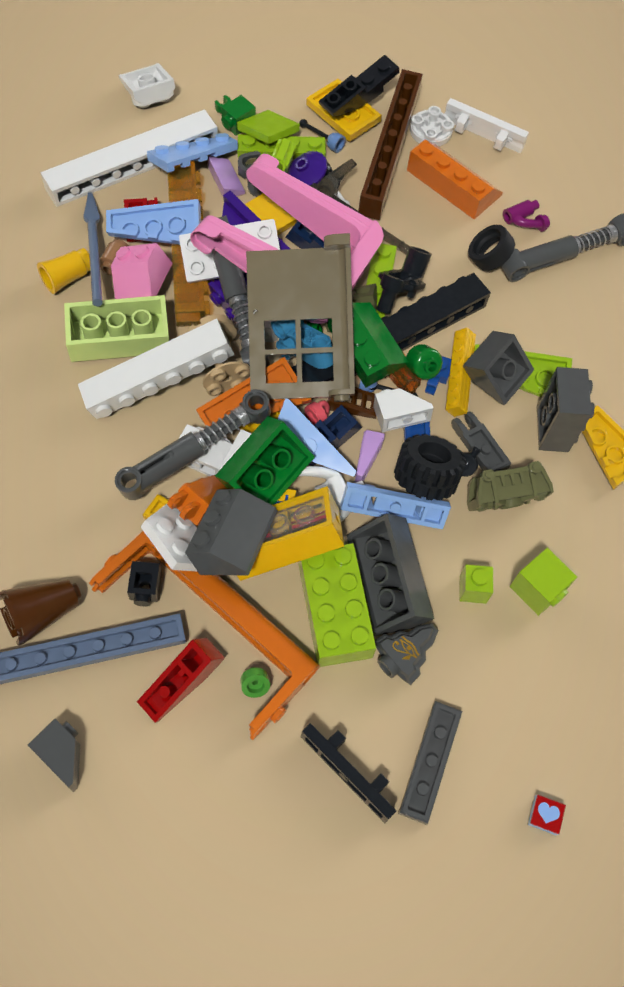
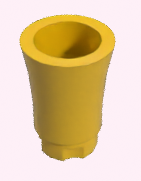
M82 248L51 260L38 262L37 269L47 289L52 294H55L66 285L85 276L90 271L88 251Z

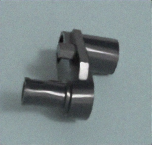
M410 246L402 269L379 272L378 277L381 279L380 285L383 291L376 307L378 311L391 314L397 294L408 291L407 297L414 298L417 290L425 288L426 284L422 280L432 255L430 252Z

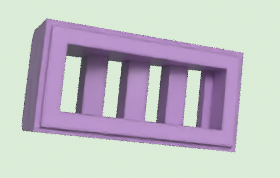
M370 430L364 431L354 483L361 480L364 482L382 448L384 433Z

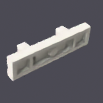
M452 98L447 102L445 114L456 125L455 131L462 134L464 130H468L495 142L493 148L500 151L503 147H506L517 153L522 152L529 134L528 131Z

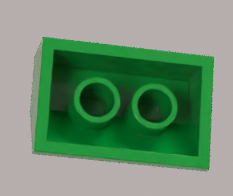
M352 302L354 370L366 388L407 366L409 362L371 302ZM328 319V328L331 333L332 319Z
M267 416L218 471L215 477L227 489H242L270 505H274L315 456L283 421Z

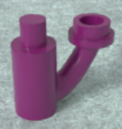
M525 200L503 210V218L507 224L513 223L524 228H537L540 232L546 231L550 226V220L547 215H537L535 219L526 218L533 215L534 210L539 208L537 200L532 202Z

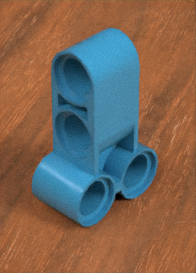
M295 320L271 321L272 330L279 338L276 342L277 349L296 348ZM301 320V348L332 347L331 339L328 335L305 324L304 320ZM333 353L302 354V360L315 368L324 369L333 365ZM296 354L281 355V356H282V357H285L286 360H289V359L293 358L294 356H296Z

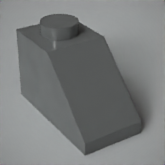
M54 719L28 746L74 792L78 788L80 744L75 739L78 732L67 721L61 725Z

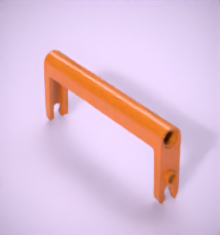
M142 531L121 552L107 559L104 567L89 582L93 586L92 591L100 590L104 593L131 569L132 561L139 562L145 555L150 553L290 679L249 724L251 727L249 729L251 731L250 738L254 740L271 721L277 723L287 711L284 707L313 677L320 665L219 575H200L196 571L172 570L145 532Z

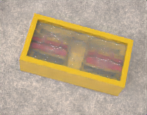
M328 486L272 505L276 507L277 513L249 575H237V577L242 581L344 547L339 508Z

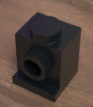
M132 561L127 594L129 600H134L135 605L146 607L150 606L151 602H158L160 580L162 578L160 563ZM149 585L150 589H143L141 587Z

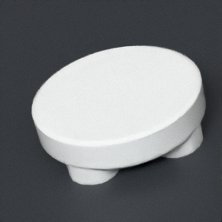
M431 106L428 110L420 111L412 116L410 134L419 144L427 140L437 146H442L451 139L454 122L446 114L442 113L439 107Z

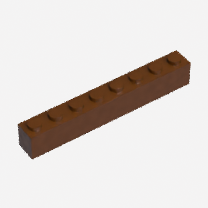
M405 69L401 71L360 196L358 213L365 217L376 220L381 218L418 100L423 76L421 73Z

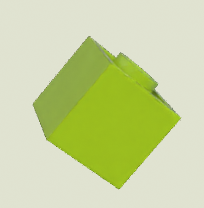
M547 547L518 573L510 588L539 616L550 605L552 607L556 606L569 593L567 589L577 579V576Z

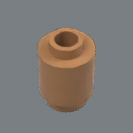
M115 239L107 245L99 259L101 270L105 274L112 275L111 264L116 256V252L120 247L128 246L126 242Z

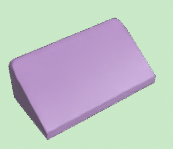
M208 156V168L222 197L229 190L236 196L245 194V190L230 160Z

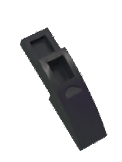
M383 55L356 78L350 75L320 99L319 104L333 117L350 113L383 93V86L399 74V66L386 55Z

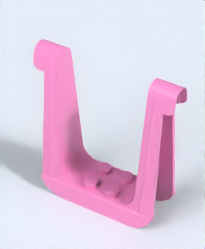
M261 154L246 172L247 179L252 185L323 241L327 235L350 233L353 290L382 243L384 235L379 223L376 220L372 221L278 169L279 161L268 154ZM211 215L206 216L190 234V240L198 250L204 254H210L215 250L245 273H247L246 251L279 250ZM317 319L309 321L311 323L323 324L327 323L328 319Z

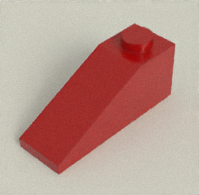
M207 638L192 639L139 698L137 703L155 723L159 722L206 680L225 657Z

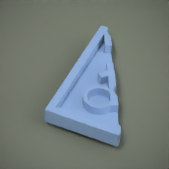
M285 398L278 420L283 421L315 456L312 462L355 477L356 470L300 410L289 399Z

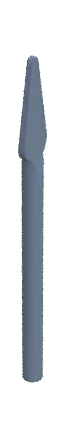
M89 192L83 218L88 225L92 303L98 307L103 303L97 223L100 221V215L93 194Z

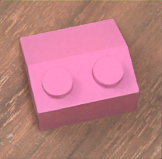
M157 243L120 247L116 252V256L111 264L115 299L157 296L173 264Z

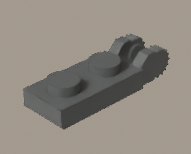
M469 411L467 414H464L465 422L470 430L466 428L459 418L451 421L455 433L461 437L460 439L469 452H471L474 446L481 450L476 459L483 471L492 469L496 472L510 467L511 462L473 412Z

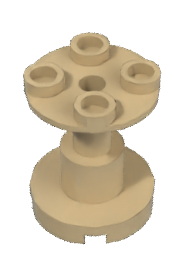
M223 314L205 316L200 319L201 324L195 327H200L214 319H218L229 343L237 335L234 321L232 319L231 321L228 320L227 316ZM193 324L188 328L187 332L195 329ZM229 358L222 363H216L215 368L204 376L202 381L203 387L207 390L209 396L224 393L250 377V366L240 361L230 362Z

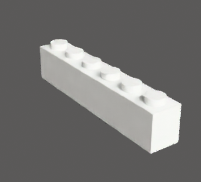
M214 319L79 383L78 387L86 409L96 419L104 418L122 407L131 406L139 399L156 394L159 390L169 385L178 384L188 376L199 374L216 363L226 361L234 355V352L218 319Z

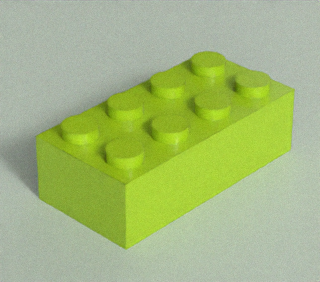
M354 543L346 544L344 547L299 561V571L317 663L320 667L372 659L376 651V645Z

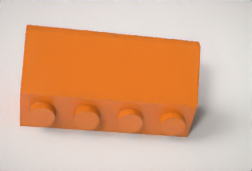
M424 140L410 151L407 171L473 219H476L502 196V191L430 141Z

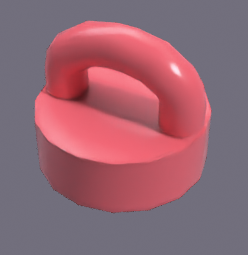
M321 400L318 403H310L305 407V416L313 425L319 420L323 422L328 418L330 412L329 403L325 400Z

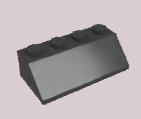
M387 513L346 535L348 544L354 543L373 636L413 629L434 619L406 518Z

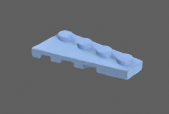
M219 133L210 139L199 137L196 138L195 142L179 141L175 143V146H156L155 150L147 151L148 161L169 173L175 171L174 166L176 165L184 168L191 165V160L202 162L208 160L209 154L217 157L238 150V142L226 133Z
M198 199L106 210V232L111 237L180 245L179 235L192 233L201 222V204Z

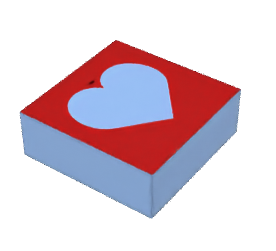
M537 794L534 797L528 825L556 836L559 835L566 805Z

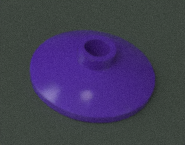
M317 151L303 153L290 164L287 174L314 187L322 180L327 171V160L322 153Z

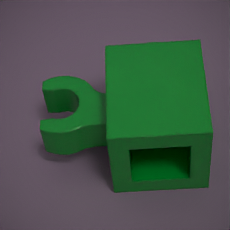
M224 95V104L216 100L215 110L222 113L221 122L223 126L237 136L242 133L237 130V122L256 115V107L242 95L232 101L229 96Z

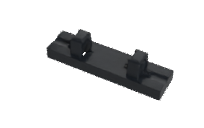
M310 723L302 731L301 738L386 823L397 811L380 794L389 781L380 774L370 784L338 751L345 742L346 737L337 730L327 740Z

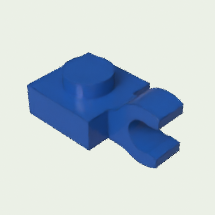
M442 356V368L437 376L428 380L425 393L434 395L439 382L447 383L451 367L450 358Z

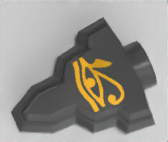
M430 623L417 626L409 633L398 631L392 636L382 635L375 640L376 648L381 655L377 660L380 668L390 678L398 675L406 683L412 685L421 675L419 668L425 663L426 651L433 646L439 630Z

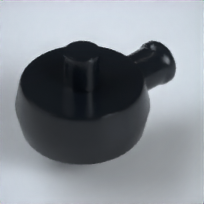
M475 446L470 453H463V456L466 458V466L462 474L464 477L473 475L478 469L476 457L481 450Z

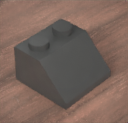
M492 331L463 365L473 383L502 405H506L534 371L516 336L498 331Z

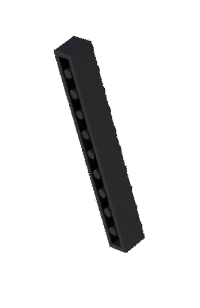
M472 273L466 277L458 278L447 287H440L435 293L423 296L416 303L404 306L397 313L381 319L401 351H404L486 307L491 292L477 275ZM302 360L303 382L334 381L333 365L328 368L318 369ZM296 364L295 366H293V367H291V368L293 369L294 373H295L296 376H297V364Z

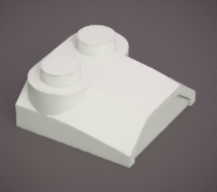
M159 63L119 75L120 81L131 95L133 105L139 108H147L150 104L169 101L174 95V79Z

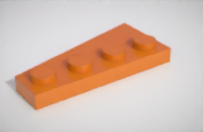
M285 357L266 367V384L297 382V376ZM250 377L196 409L205 426H211L212 421L217 422L218 418H224L225 414H231V410L239 406V403L243 401L244 395L250 391ZM300 398L289 400L295 406H300L311 402L312 399ZM285 399L269 400L271 414L281 411ZM254 404L251 409L259 410L263 405Z

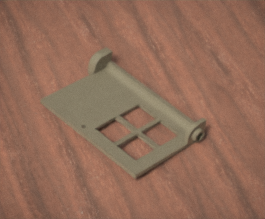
M350 233L325 236L324 248L246 251L250 391H264L269 400L334 397L335 402L350 401V396H355ZM332 319L333 347L301 348V320ZM295 320L296 348L265 350L264 322ZM333 353L334 381L303 382L302 354ZM296 354L297 382L266 384L265 355Z

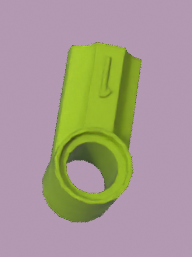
M278 139L272 157L279 161L277 168L286 173L296 151V145L289 139Z

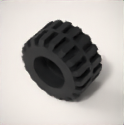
M422 434V436L414 435L412 438H407L402 444L394 469V477L396 481H399L398 484L402 488H405L408 493L416 495V497H426V500L447 499L452 494L454 495L466 466V458L463 456V452L457 449L456 445L448 442L446 439Z

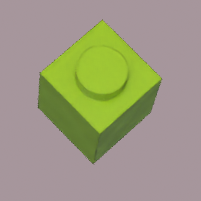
M466 564L460 574L459 601L486 604L493 594V567Z

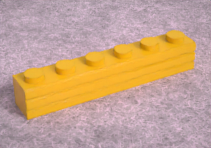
M467 327L455 331L445 408L454 417L467 414L471 378L463 365L474 353L476 334Z

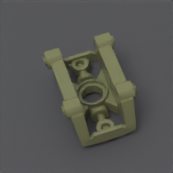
M539 461L531 462L524 467L496 472L492 469L484 470L479 474V477H473L469 481L467 491L468 510L478 512L487 509L497 510L498 508L502 510L518 507L524 503L529 504L532 499L542 501L554 492L553 485L546 470Z

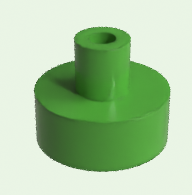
M252 667L241 675V689L246 696L257 698L269 691V675L264 669Z

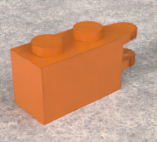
M215 475L200 478L197 481L182 485L178 493L168 500L167 505L171 509L177 508L182 519H189L198 526L216 491L227 488Z

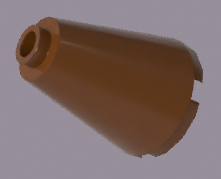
M69 580L2 590L0 592V600L4 601L5 607L0 608L10 635L12 638L18 636L16 644L22 645L79 605L78 600L82 596L77 584H71Z

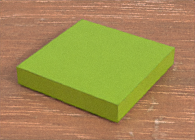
M266 110L237 122V130L269 145L278 141V139H283L297 133L300 124L275 112Z

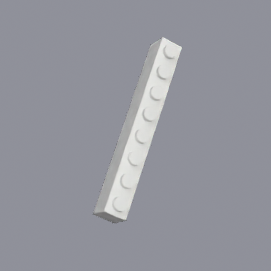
M205 109L40 172L45 190L56 207L88 195L89 192L94 193L157 168L158 166L148 161L147 151L155 150L156 146H175V143L179 141L195 142L196 138L199 137L214 138L218 134L217 126Z

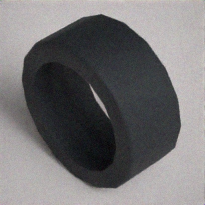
M492 225L480 231L473 238L469 245L468 254L482 271H491L503 265L511 257L515 249V241L505 227L502 225ZM498 242V244L491 251L485 254L486 250L491 245Z

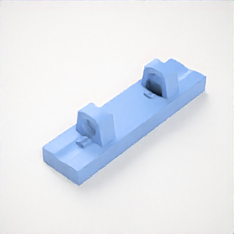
M351 482L346 483L340 503L341 510L375 517H381L388 513L406 518L407 523L442 530L451 509L450 503L447 501L426 500V497L419 498L412 494L376 488L375 485H361ZM372 497H376L374 504H372Z

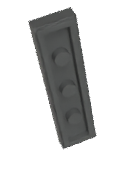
M437 701L434 702L398 813L399 815L425 825L429 823L463 711Z

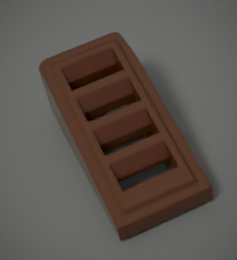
M355 387V396H350L352 398L351 403L346 401L335 402L334 397H328L330 411H335L342 405L351 415L376 419V413L373 408L375 393ZM357 399H361V406L356 405ZM366 401H371L370 409L365 408Z

